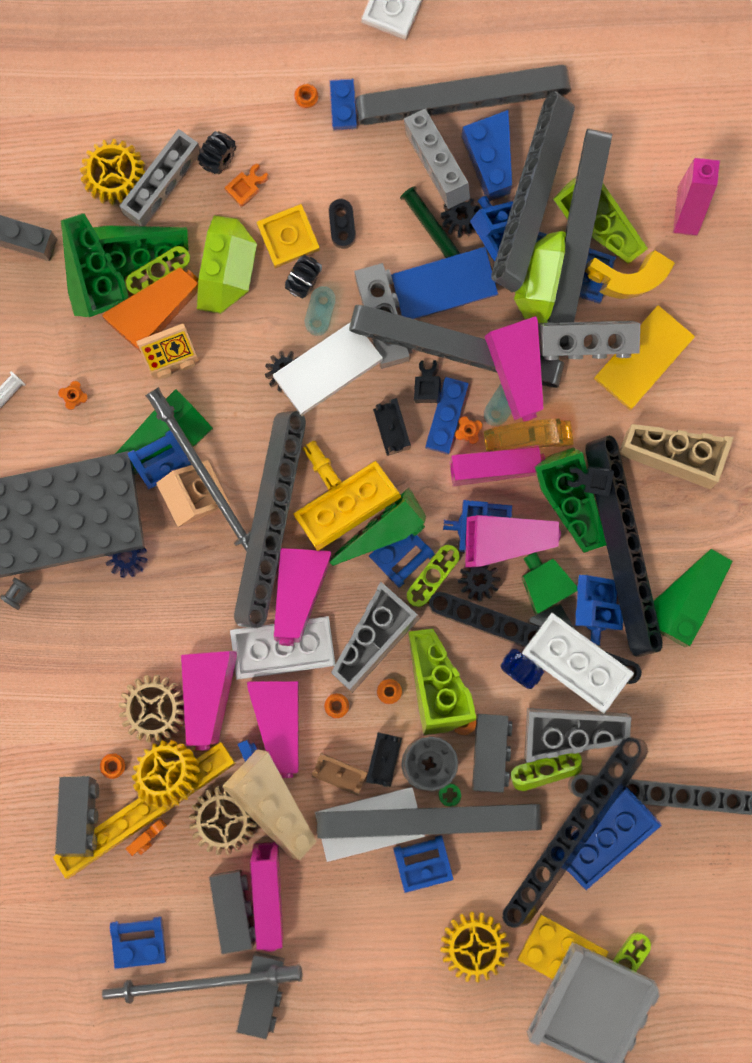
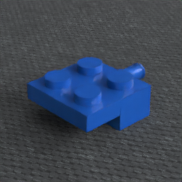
M483 196L478 200L482 209L478 210L470 222L492 259L496 261L513 201L492 206L488 197Z
M463 500L459 521L444 520L443 530L458 531L459 552H466L467 517L479 515L511 518L512 505Z
M579 575L575 625L584 626L591 630L590 641L597 646H601V631L623 630V617L620 605L616 604L617 591L615 582L607 578Z

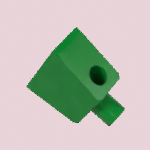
M537 552L523 558L530 572L522 576L521 579L535 615L577 591L576 584L554 559L543 564Z

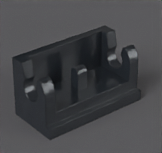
M397 398L390 400L387 404H377L373 411L386 455L389 456L410 450L411 444Z
M381 732L377 733L366 779L367 783L391 787L402 741L401 737Z

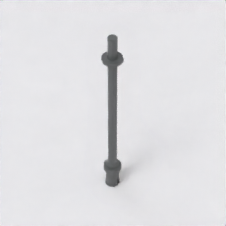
M156 388L145 396L158 414L156 415L157 419L166 422L238 539L234 542L235 546L242 544L247 552L251 532L246 533L175 420L174 407H170L160 388Z
M300 964L286 967L272 965L265 972L134 986L131 980H127L124 983V987L103 989L102 998L103 1000L125 998L126 1003L130 1004L134 1001V996L269 982L273 986H280V983L302 981L303 972Z

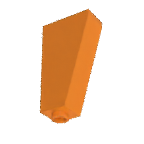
M179 267L106 311L102 317L141 353L137 341L162 332L198 293V277L190 270L185 272Z

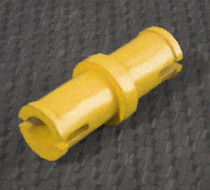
M315 440L302 448L313 464V471L315 473L318 472L328 490L342 482L331 467L330 459L324 456Z

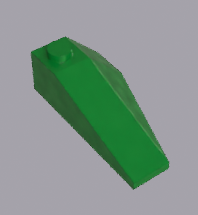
M85 213L62 219L61 228L67 291L74 316L90 318L106 312L128 299L124 278L111 263L112 258L109 253H105L99 243V237Z
M93 227L99 237V243L105 253H109L112 258L111 263L116 271L121 273L124 280L126 276H129L135 270L175 246L185 247L189 252L187 227ZM175 251V252H174V255H175L174 258H176V257H178V256H180V255H183V254H185V253H184V252H183V253H179L178 251ZM167 256L162 258L164 261H168Z
M177 389L166 398L170 407H174V418L192 447L196 446L213 427ZM154 410L115 454L132 450L136 452L165 436V433L170 429L166 422L157 419L156 415L158 414ZM171 444L143 458L140 461L143 464L144 462L154 458L155 456L167 451L168 449L172 448ZM133 465L134 475H136L138 471Z
M571 448L550 455L535 466L540 490L579 548L585 553L606 546V541L594 494L584 492L583 484L579 487H571L567 484V480L575 481L578 479V474L570 472V467H578L582 472L587 473L583 452L576 448Z
M408 488L401 493L400 499L384 508L385 511L381 514L379 520L375 518L367 523L362 530L363 534L361 536L358 533L355 534L332 555L330 564L332 566L406 539L411 534L413 536L419 534L425 528L426 515L413 492Z
M710 549L654 600L662 635L683 647L691 646L733 562L732 560Z

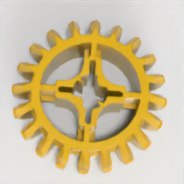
M113 138L111 145H108L107 141L103 140L102 147L99 148L97 144H94V152L87 150L86 154L89 159L82 158V163L85 166L80 168L81 174L84 175L81 177V181L83 184H86L85 190L91 192L93 199L99 197L100 202L103 204L108 199L110 205L115 204V199H118L121 204L124 201L123 198L130 193L146 172L143 170L145 162L140 160L142 157L140 152H135L133 145L127 147L126 142L123 140L118 145L116 139ZM111 156H116V157H115L114 159H112V160H107V159H106V158L111 157ZM128 161L132 164V172L129 179L124 174ZM97 166H100L103 172L100 176V181L96 183L95 170ZM107 169H109L110 171L112 170L114 172L117 170L119 175L114 174L112 172L109 174ZM115 184L122 185L117 188H110L112 185Z
M161 740L160 746L152 743V750L144 749L146 755L143 758L137 757L140 764L133 766V770L137 772L131 776L132 780L136 782L133 787L138 792V797L142 800L144 799L145 803L149 806L153 805L159 809L164 806L170 809L172 802L176 806H180L181 798L188 800L186 795L188 791L195 792L192 784L199 783V779L195 776L200 773V769L196 766L198 760L193 757L194 753L182 743L178 744L173 740L169 744ZM167 758H179V759H180V760L177 761V762L172 761V762H168V763H167V762L165 761V759H167ZM164 786L167 790L153 791L152 788Z
M471 911L469 913L470 920H466L464 914H460L462 921L460 924L455 919L451 920L452 925L455 927L454 930L445 927L444 930L450 937H441V941L448 945L440 947V951L449 953L442 959L444 963L452 961L448 966L449 971L458 968L455 974L457 978H460L464 972L466 982H469L471 975H474L475 982L479 983L480 974H484V978L489 980L488 971L491 970L493 974L497 975L499 972L495 965L505 966V963L499 958L508 957V952L501 949L509 947V942L501 941L507 936L505 931L497 933L502 927L500 923L491 926L494 921L492 916L488 917L485 922L483 912H480L478 919H475L474 912ZM477 927L488 930L493 935L495 941L489 942L488 940L480 939ZM469 928L468 939L464 942H459V944H454L457 936L463 930ZM473 935L478 945L482 944L481 947L477 948L476 959L472 950L467 949L472 946ZM495 949L492 958L480 966L481 956L485 952H491V950ZM460 952L461 954L469 955L472 967L462 964L454 953Z

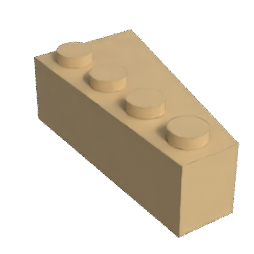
M632 424L623 439L620 455L712 489L719 482L734 437H716L713 434H693L682 430L670 431L664 428Z
M256 750L222 787L288 857L300 861L317 841L269 753Z

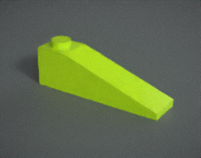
M576 177L568 182L553 198L567 220ZM603 183L592 238L629 264L648 250V248Z
M434 629L408 632L423 735L449 732L475 721L476 714L472 695L460 679L457 669L453 667Z

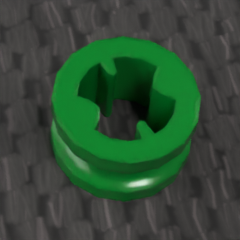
M449 783L439 790V800L445 806H455L461 800V791L456 785ZM447 788H453L452 791L457 792V797H453L452 802H447V798L443 799V793L447 792Z

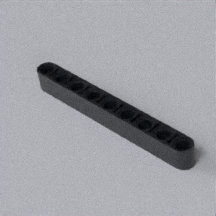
M609 435L588 442L585 451L589 466L614 471L610 495L595 494L629 648L635 657L660 652L663 642L619 446L616 439Z
M437 592L429 600V609L433 614L524 648L529 643L528 634L531 631L537 632L540 627L445 592ZM437 597L444 598L447 601L446 609L442 611L435 609L433 600ZM459 606H467L470 609L468 619L458 617L457 608ZM489 614L494 620L492 627L485 628L481 625L480 619L482 615ZM507 623H513L517 627L515 636L510 637L505 634L504 626ZM608 653L625 667L630 666L633 668L634 676L627 684H634L639 681L642 671L637 663Z
M627 737L617 746L504 908L502 918L507 926L512 928L523 927L532 921L646 758L648 747L643 740ZM632 743H636L638 746V752L635 756H631L629 753V747ZM617 764H621L623 767V774L620 777H617L614 773ZM605 784L609 792L607 797L602 798L600 788ZM589 805L594 810V815L591 819H588L585 814V810ZM574 826L579 830V836L576 840L571 836V830ZM559 847H562L565 852L562 860H559L557 857ZM544 868H547L550 872L548 881L542 876ZM531 888L536 894L533 902L528 897V892ZM516 909H518L521 913V919L519 922L516 921L514 918V912Z

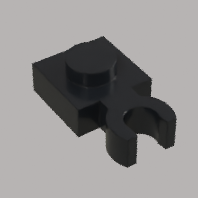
M421 360L419 369L422 376L415 377L414 401L415 403H440L441 378L440 376H435L439 371L438 363L436 360H433L432 368L425 369V362Z
M588 466L587 473H584L578 467H570V472L577 473L578 479L575 481L567 480L569 486L579 487L583 484L584 492L605 496L610 495L614 475L613 470Z

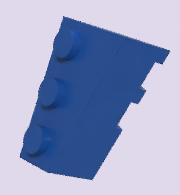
M507 110L463 126L462 140L483 193L488 197L489 201L509 195L512 188L509 112Z

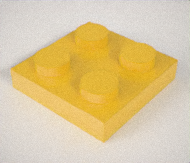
M302 204L256 222L275 268L295 261L303 255L307 256L320 251Z

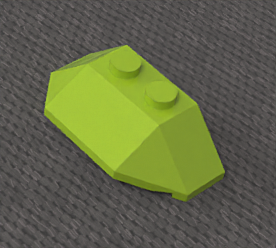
M214 215L207 231L198 279L197 310L222 314L228 307L249 292L257 243L238 219Z
M566 232L549 233L535 243L525 280L520 289L515 292L514 297L525 320L536 316L538 323H548L547 320L551 316L565 255Z

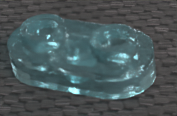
M325 286L318 287L312 292L305 317L306 330L314 336H320L327 332L336 302L334 292ZM325 297L328 299V302L320 304L319 299ZM316 320L322 323L318 328L313 326V322Z
M501 384L484 410L485 421L495 427L503 425L511 414ZM498 411L500 417L493 418L491 412Z

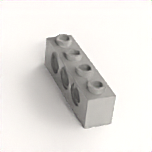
M426 108L404 118L406 135L447 208L449 209L470 199L468 181Z
M178 129L121 203L120 208L123 214L137 225L146 226L200 154L198 142Z
M383 263L356 270L355 280L362 304L397 314L396 308L399 307L397 294L391 293L389 285L393 284L390 270H385ZM375 288H381L385 293L381 297H374L371 291ZM373 339L376 350L383 358V361L379 363L381 369L409 362V354L413 353L412 349Z
M635 321L538 323L540 355L544 356L545 360H559V356L568 355V359H583V355H592V358L605 359L607 354H616L618 358H630L631 354L640 353V323ZM612 334H615L616 342L609 346L608 339ZM567 335L569 339L568 344L565 347H560V339ZM592 335V343L585 347V337Z

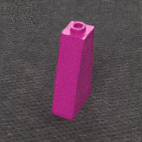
M693 159L677 188L673 233L698 235L718 184L719 160Z
M535 316L491 331L484 336L514 421L522 418L523 422L537 418L536 413L544 409L538 320Z
M539 447L452 455L449 462L452 485L455 487L537 476L535 466L545 459L544 453L540 454Z
M479 515L467 517L465 567H480L558 547L561 538L559 522Z
M281 548L274 625V640L278 641L279 645L294 646V643H300L329 568L331 551Z
M237 651L181 655L186 746H195V750H209L210 744L219 743L237 659Z
M247 682V688L265 750L269 753L281 777L293 778V773H299V682Z
M275 842L253 843L250 864L257 950L263 949L264 951L272 952L283 946L279 846Z

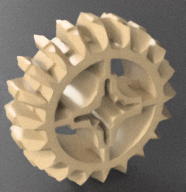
M145 675V684L137 678L135 679L137 688L128 685L127 689L131 694L122 693L121 697L127 699V703H119V707L126 708V712L119 713V717L127 716L128 720L124 721L122 725L123 727L132 725L128 731L130 735L139 731L136 737L137 740H141L144 734H146L147 743H151L153 735H155L156 742H161L162 733L166 739L171 738L169 729L175 733L179 731L178 727L174 725L175 722L184 724V720L178 718L179 714L184 715V710H180L179 705H184V700L178 701V697L183 695V691L180 690L174 693L173 691L178 685L172 683L168 687L169 678L167 677L160 683L159 675L154 676L153 682H151L149 675ZM152 687L163 690V693L153 700L141 692ZM168 697H170L173 706L170 719L163 709ZM136 699L142 706V713L138 720H136L133 710ZM159 702L157 704L159 708H156L159 709L158 715L156 713L147 715V710L149 709L147 708V703L156 704ZM151 718H155L165 726L157 730H150L143 727V724Z
M219 786L215 787V795L209 789L206 790L205 793L208 799L206 800L200 795L197 799L202 805H192V809L198 811V813L189 815L190 819L196 820V823L189 825V829H198V832L192 835L193 839L201 835L203 839L198 845L202 847L206 842L209 843L206 850L209 853L214 846L217 847L216 855H220L224 847L227 855H230L232 852L231 846L237 852L240 851L241 846L238 842L240 841L242 844L248 845L249 841L244 836L253 837L255 833L248 828L256 827L257 823L250 821V815L225 789L224 794H221V788ZM224 800L235 803L242 813H230L226 808V804H224ZM216 801L215 817L203 820V815L208 805ZM221 813L225 814V817L228 816L229 819L236 818L227 822L226 828L222 827L221 824L219 825L218 822L211 823L219 819ZM244 821L240 834L231 840V824ZM214 827L218 829L223 841L212 838L205 828Z

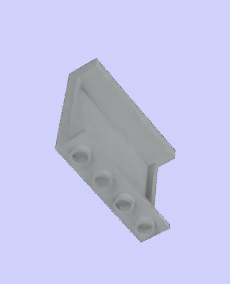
M572 942L527 1030L529 1042L538 1046L540 1042H543L585 1063H625L624 1058L627 1052L631 1051L635 1046V1036L639 1028L642 1029L647 1022V1013L650 1007L654 1006L658 1001L659 989L654 980Z

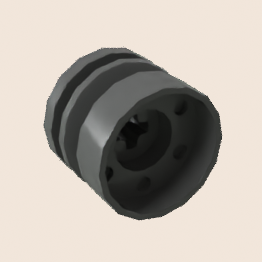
M430 736L415 740L406 748L402 755L401 767L403 775L409 784L417 789L434 791L442 789L452 782L457 773L458 759L455 750L448 742L441 738ZM430 757L434 767L428 768L426 771L422 761L428 760Z

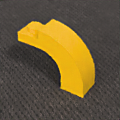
M654 250L646 255L639 270L633 274L620 273L596 258H593L586 264L585 272L589 274L588 277L592 281L603 283L599 291L600 293L612 298L630 299L641 296L660 285L671 272L675 262Z

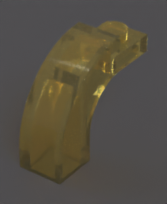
M560 418L513 423L483 431L486 452L574 445L571 422L560 421Z

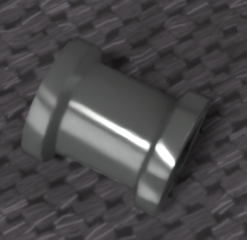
M14 577L12 580L14 583L6 594H2L0 598L13 608L19 610L21 608L20 603L27 593H31L33 589ZM20 589V591H19V593L17 594V596H16L15 598H13V596L15 595V593L17 592V590Z

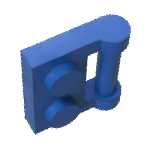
M171 430L167 431L162 438L136 452L132 450L127 453L148 489L157 486L156 483L171 471L192 465ZM171 444L172 448L168 449L167 451L155 456L154 458L144 462L143 464L140 461L143 458Z
M411 534L406 539L374 550L369 555V558L400 588L405 584L403 581L427 558L431 559L435 553L418 535L413 536ZM417 546L421 551L396 574L392 568Z
M442 835L434 836L435 839L403 848L401 846L393 847L405 893L454 880ZM438 849V857L405 865V857Z
M161 916L153 917V920L122 924H119L118 921L110 922L115 969L166 963ZM151 930L155 932V937L121 941V934Z

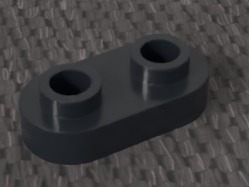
M336 199L329 206L331 239L336 247L346 249L354 244L356 238L353 207L345 199ZM339 210H343L345 215L339 217L336 213ZM341 234H346L348 238L346 240L339 239V236Z

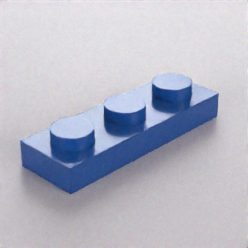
M445 377L440 393V403L436 407L425 446L426 449L449 455L469 383Z

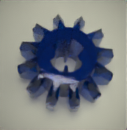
M146 548L128 551L127 553L132 554V558L129 557L130 562L128 563L121 560V556L124 557L123 553L109 555L108 557H112V559L108 560L106 565H115L111 572L117 574L120 571L121 578H125L127 572H129L131 577H135V568L141 572L144 570L139 563L148 562L147 558L141 557V555L147 553Z
M512 649L507 653L500 665L502 671L527 689H532L537 685L544 673L540 666L517 649Z

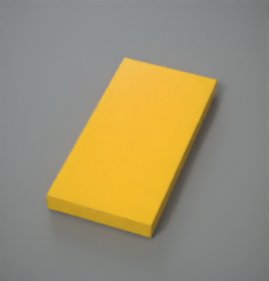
M657 305L640 325V353L631 354L630 358H618L614 354L594 377V380L631 411L695 336Z
M374 461L299 509L293 515L316 550L319 551L400 499L401 495L377 461Z

